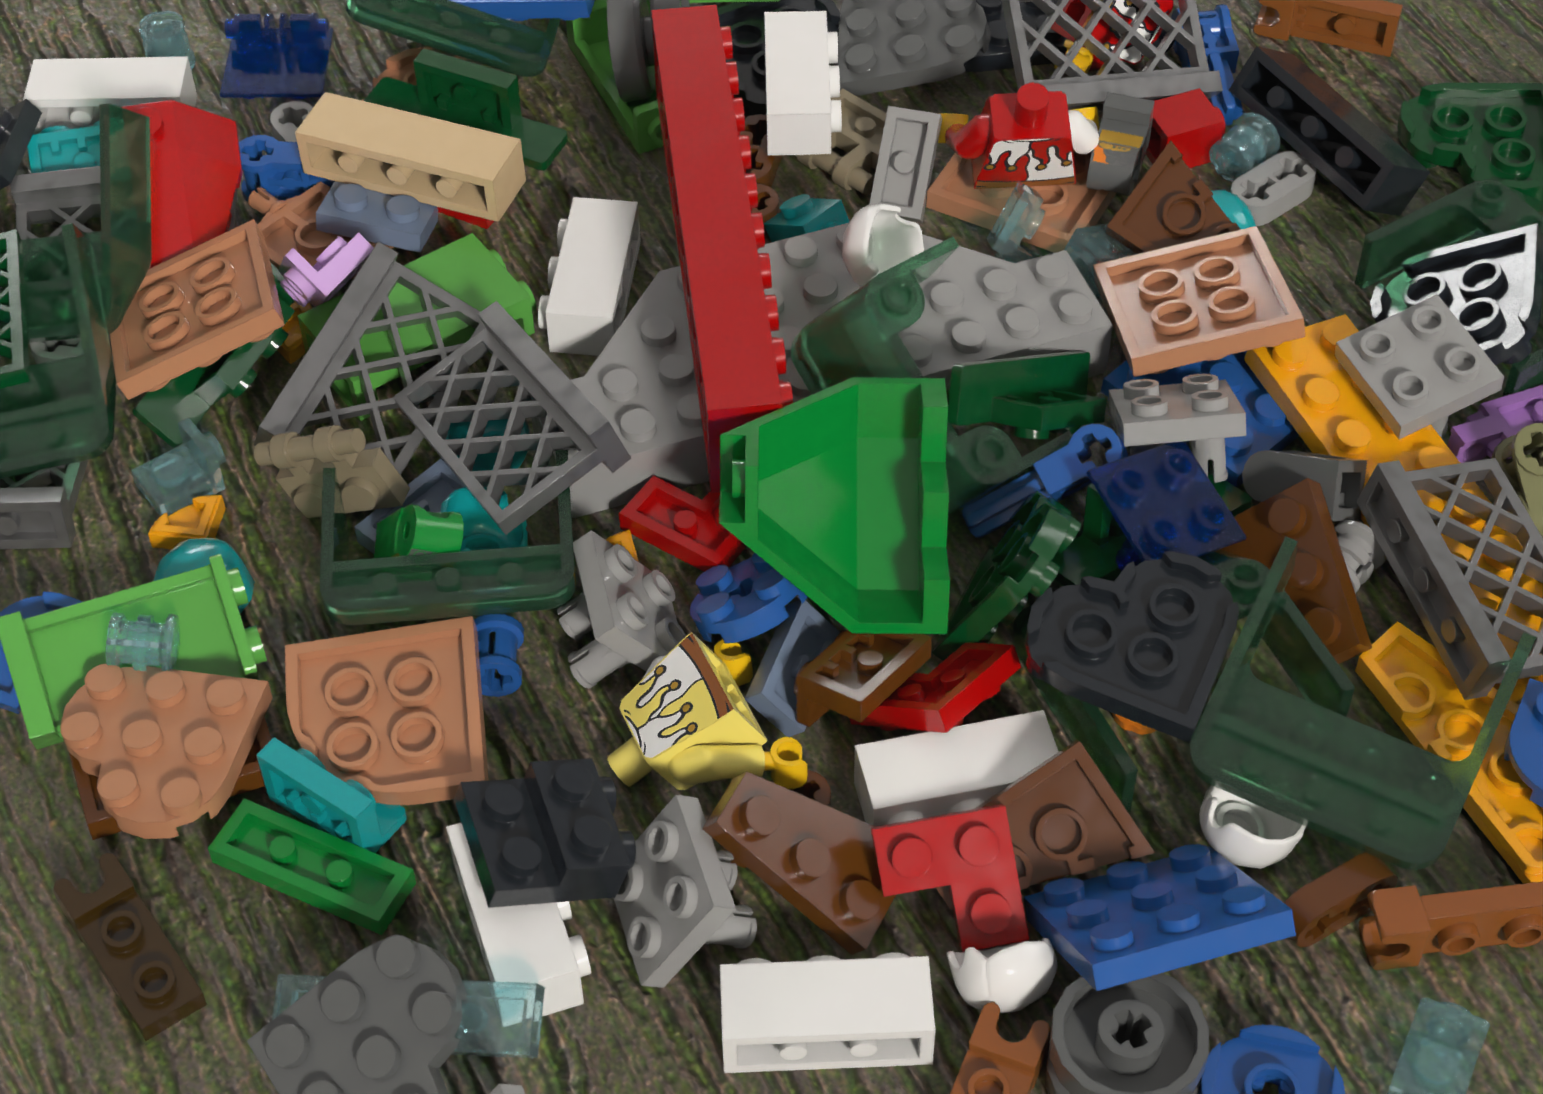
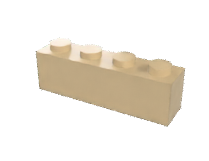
M328 92L322 95L295 131L305 174L345 184H357L365 189L392 196H412L420 203L496 222L500 221L526 181L521 139Z

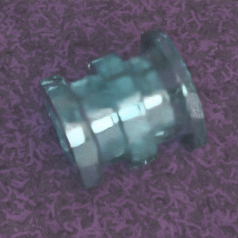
M170 10L152 12L140 21V35L143 39L142 44L146 57H188L191 70L195 67L196 58L193 50L190 49L189 39L184 29V20L180 14Z
M1253 112L1244 113L1236 119L1234 126L1223 135V140H1218L1212 145L1209 155L1210 161L1217 173L1224 179L1234 182L1244 173L1276 155L1280 148V137L1276 128L1268 119Z
M113 613L108 625L106 664L109 666H119L120 668L122 664H132L133 670L147 671L148 666H160L162 671L175 670L180 646L178 615L169 614L165 622L161 623L155 622L152 615H138L135 621L127 620L124 613Z

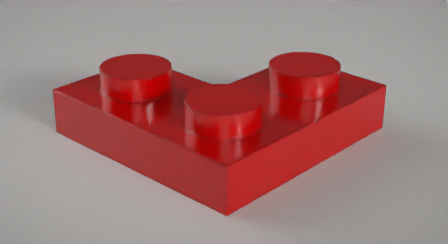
M653 475L619 512L620 529L624 531L630 530L632 535L704 572L718 565H727L729 567L747 547L719 523L720 492L711 493L710 491L702 500Z
M964 643L929 674L914 673L862 722L849 718V720L854 725L876 726L885 731L908 729L947 733L953 727L961 726L966 715L983 700L996 695L1001 689L1000 685L1021 668L1015 646L1007 644Z
M1005 805L988 806L870 828L882 895L886 897L949 885L958 941L962 952H965L970 947L983 949L1029 940Z

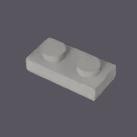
M888 106L869 205L887 204L898 206L901 208V213H897L898 216L908 221L923 223L927 191L930 186L942 123L941 114Z

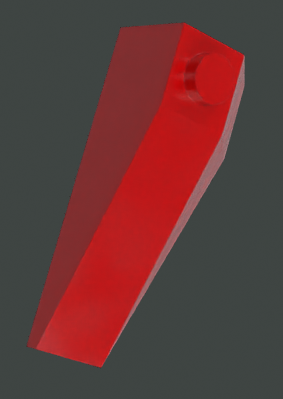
M174 100L117 107L122 158L140 273L229 231L232 219L230 211L235 190L239 188L243 174L238 129L234 120Z

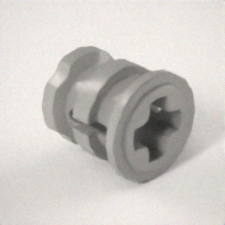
M1344 520L1337 523L1334 528L1356 594L1360 585L1365 583L1371 576L1373 569L1383 565L1387 557L1370 527L1358 521Z

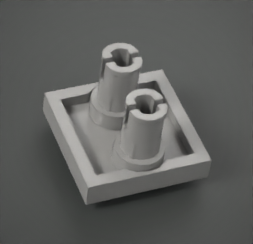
M1438 294L1336 342L1335 357L1398 439L1406 437L1430 424L1439 436L1443 438L1448 430L1447 421L1449 415L1502 389L1503 374Z
M1193 374L1182 379L1183 383L1159 385L1158 381L1152 379H1136L1125 382L1123 389L1109 390L1110 414L1124 447L1130 446L1131 464L1165 449V443L1189 441L1190 453L1193 454L1190 480L1192 482L1208 483V463L1209 473L1213 475L1214 483L1225 481L1228 478L1225 438L1246 436V412L1226 379L1218 380V376L1213 374Z
M591 530L572 543L584 592L557 608V614L562 616L559 618V622L571 638L581 640L587 633L593 630L595 639L578 651H573L568 656V662L573 664L570 666V670L574 678L583 687L588 689L597 685V682L628 663L635 664L647 672L655 658L667 655L686 637L676 619L672 603L675 600V592L666 576L658 570L651 571L633 559L631 554L622 545H612Z
M675 795L635 841V863L628 870L614 898L627 939V946L632 955L641 986L664 988L704 944L728 945L742 949L750 946L755 939L757 932L756 918H749L754 913L748 905H735L730 892L738 876L737 864L730 863L734 856L726 850L716 851L712 837L702 830L706 820L699 800L695 797Z

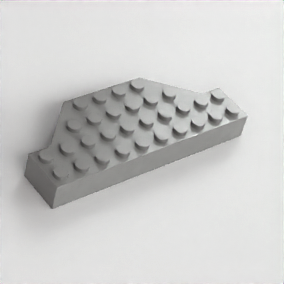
M849 223L767 243L765 247L757 250L758 254L769 253L772 288L764 289L765 295H776L779 331H771V335L776 338L783 337L786 374L778 375L779 380L791 383L793 403L852 377L945 378L947 390L952 367L957 363L1070 351L1090 353L1088 377L1107 372L1113 325L1067 250L1012 263L922 234L924 259L921 274L911 289L900 293L869 291L860 287L853 280L842 258L843 234ZM680 266L661 270L657 273L585 376L571 379L576 387L609 421L632 459L613 473L601 462L560 493L557 497L567 520L628 504L653 475L680 489L709 481ZM531 417L533 434L542 433L546 417ZM577 448L553 449L548 467L561 466L580 451Z

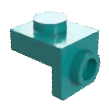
M802 194L782 203L780 206L781 212L765 222L764 226L771 242L850 223L842 200L811 198L809 194Z

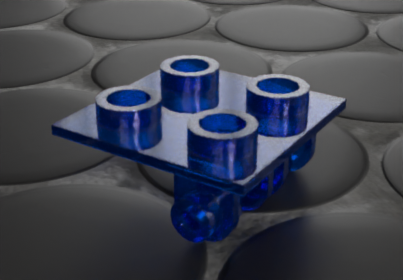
M235 13L234 18H226L225 36L227 39H231L221 85L220 98L293 97L300 99L322 97L334 34L333 28H329L328 18H319L318 13L291 14L289 20L287 13H281L279 28L275 26L272 13H265L264 28L260 14Z
M1185 441L1168 443L1090 469L1086 473L1127 537L1122 548L1116 553V563L1121 571H1123L1127 564L1133 561L1134 565L1137 566L1147 560L1162 559L1163 553L1167 551L1200 557L1244 541L1247 538Z

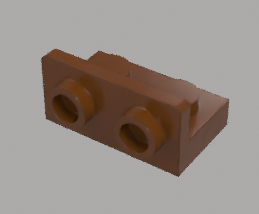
M843 630L837 635L831 645L815 659L806 662L797 673L794 682V694L797 696V722L810 727L829 709L862 722L931 658L932 637L925 634H853L849 630Z

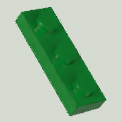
M245 798L208 847L212 863L380 935H383L416 885L415 874L412 868Z

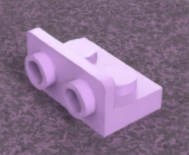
M359 232L348 243L339 236L318 256L317 262L313 267L292 248L284 256L278 270L284 277L280 285L300 306L305 307L310 302L316 307L329 301L361 269L374 247Z

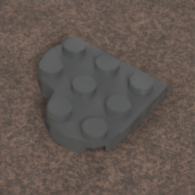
M843 0L840 9L837 66L839 65L840 90L845 89L855 96L942 81L962 74L966 71L964 63L975 57L979 50L985 54L989 47L991 33L983 7L976 0Z
M393 935L355 953L248 1039L247 1043L278 1094H448L439 1068L458 1047L460 1039L455 1038V1035L462 1021V1000L467 1002V992L458 969L440 951L415 942L405 936Z

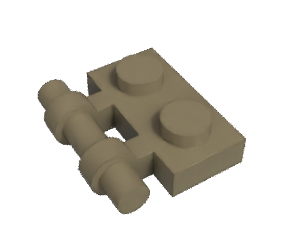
M841 89L840 97L831 98V100H841L842 114L841 132H831V149L837 146L847 152V154L842 157L831 151V154L796 155L800 163L808 168L816 169L819 167L832 175V181L843 189L852 190L854 188L864 195H869L872 192L875 176L868 173L867 170L871 167L876 169L887 113L849 91Z
M339 425L318 428L313 435L300 436L297 432L293 431L274 435L270 441L257 443L254 448V458L257 464L260 466L275 465L280 469L276 476V481L306 518L402 506L410 490V487L381 448L364 450L366 445L365 435L359 428L344 430Z

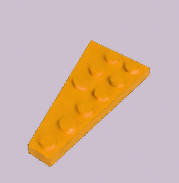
M1397 621L1372 644V649L1363 652L1359 656L1355 672L1522 883L1542 882L1543 808L1530 800L1533 790L1519 777L1511 761L1504 760L1506 740L1519 704L1494 687L1485 697L1464 700L1436 647Z

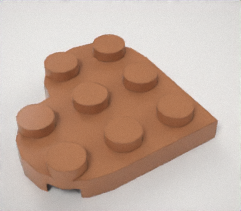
M107 663L98 665L87 673L85 685L77 690L64 708L60 732L68 752L79 761L81 769L85 773L98 777L97 790L104 809L116 819L118 827L123 832L144 839L173 838L179 836L176 827L192 823L206 812L209 813L210 819H212L222 809L231 796L273 697L269 682L264 680L150 666L120 668L115 664Z

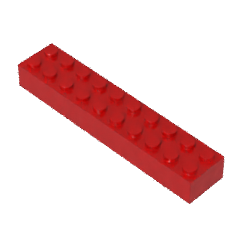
M716 4L651 10L656 96L711 493L720 492V434L793 403L791 383L779 380L778 375L786 374L783 337L776 338L771 335V331H779L776 295H765L764 289L772 288L769 253L758 254L757 251L759 248L765 247L762 212L751 213L752 208H758L757 182L755 173H746V169H751V149L749 135H740V132L745 131V115L742 97L734 98V95H739L736 61L726 62V60L733 59L730 26L720 27Z

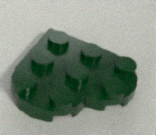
M1543 83L1430 84L1421 87L1419 96L1408 100V102L1405 100L1402 102L1398 117L1397 134L1403 146L1410 151L1409 154L1426 169L1436 166L1457 168L1463 181L1470 186V197L1483 205H1493L1498 202L1518 205L1527 203L1543 205Z
M1038 491L1034 492L1010 517L1014 524L1003 535L995 548L990 545L948 620L947 634L940 635L931 653L944 661L964 643H988L994 635L999 622L1008 626L1019 615L1028 600V592L1038 598L1048 589L1060 569V566L1052 561L1056 552L1061 554L1071 544L1081 528L1082 523L1071 516L1069 509L1052 497L1047 498Z

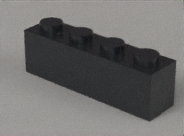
M1256 46L1229 88L1232 94L1365 211L1400 216L1430 173L1429 170L1293 54Z

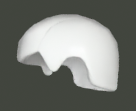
M875 204L861 208L854 214L843 234V263L856 284L866 290L900 293L911 289L921 274L924 259L921 228L916 222H911L898 216L897 213H901V208L898 206Z
M1230 774L1211 784L1205 793L1199 813L1202 832L1215 851L1234 865L1258 869L1265 868L1284 859L1302 838L1308 822L1307 813L1299 812L1295 815L1292 812L1287 789L1284 787L1266 788L1264 784L1253 777Z
M1042 938V941L1017 942L992 949L977 950L974 947H970L965 952L948 951L946 953L954 983L961 997L968 1005L981 1011L983 1006L990 1002L998 1004L1000 1013L1022 1010L1047 993L1058 966L1057 957L1048 938Z

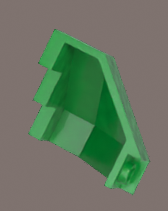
M852 377L720 434L719 523L853 634H947L950 575L946 548L949 487L946 470L948 401L945 378Z

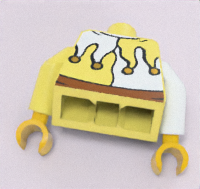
M691 632L667 655L655 658L643 679L621 700L619 709L633 737L608 755L607 760L615 774L628 787L633 786L653 769L677 790H687L699 783L733 779L746 771L759 777L763 776L764 771H771L773 782L787 789H796L803 786L808 778V765L802 760V746L793 737L780 738L772 744L770 751L763 750L762 745L768 742L738 688V686L750 682L753 677L752 658L748 653H742L741 645L738 642L724 643L722 639L714 646L713 652Z

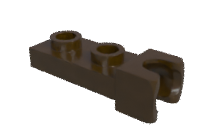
M105 853L99 859L100 867L105 874V881L97 891L92 893L79 892L68 879L61 878L55 882L53 892L66 919L80 941L88 949L141 1035L147 1041L207 1004L200 987L136 892L133 882L118 859L111 853Z

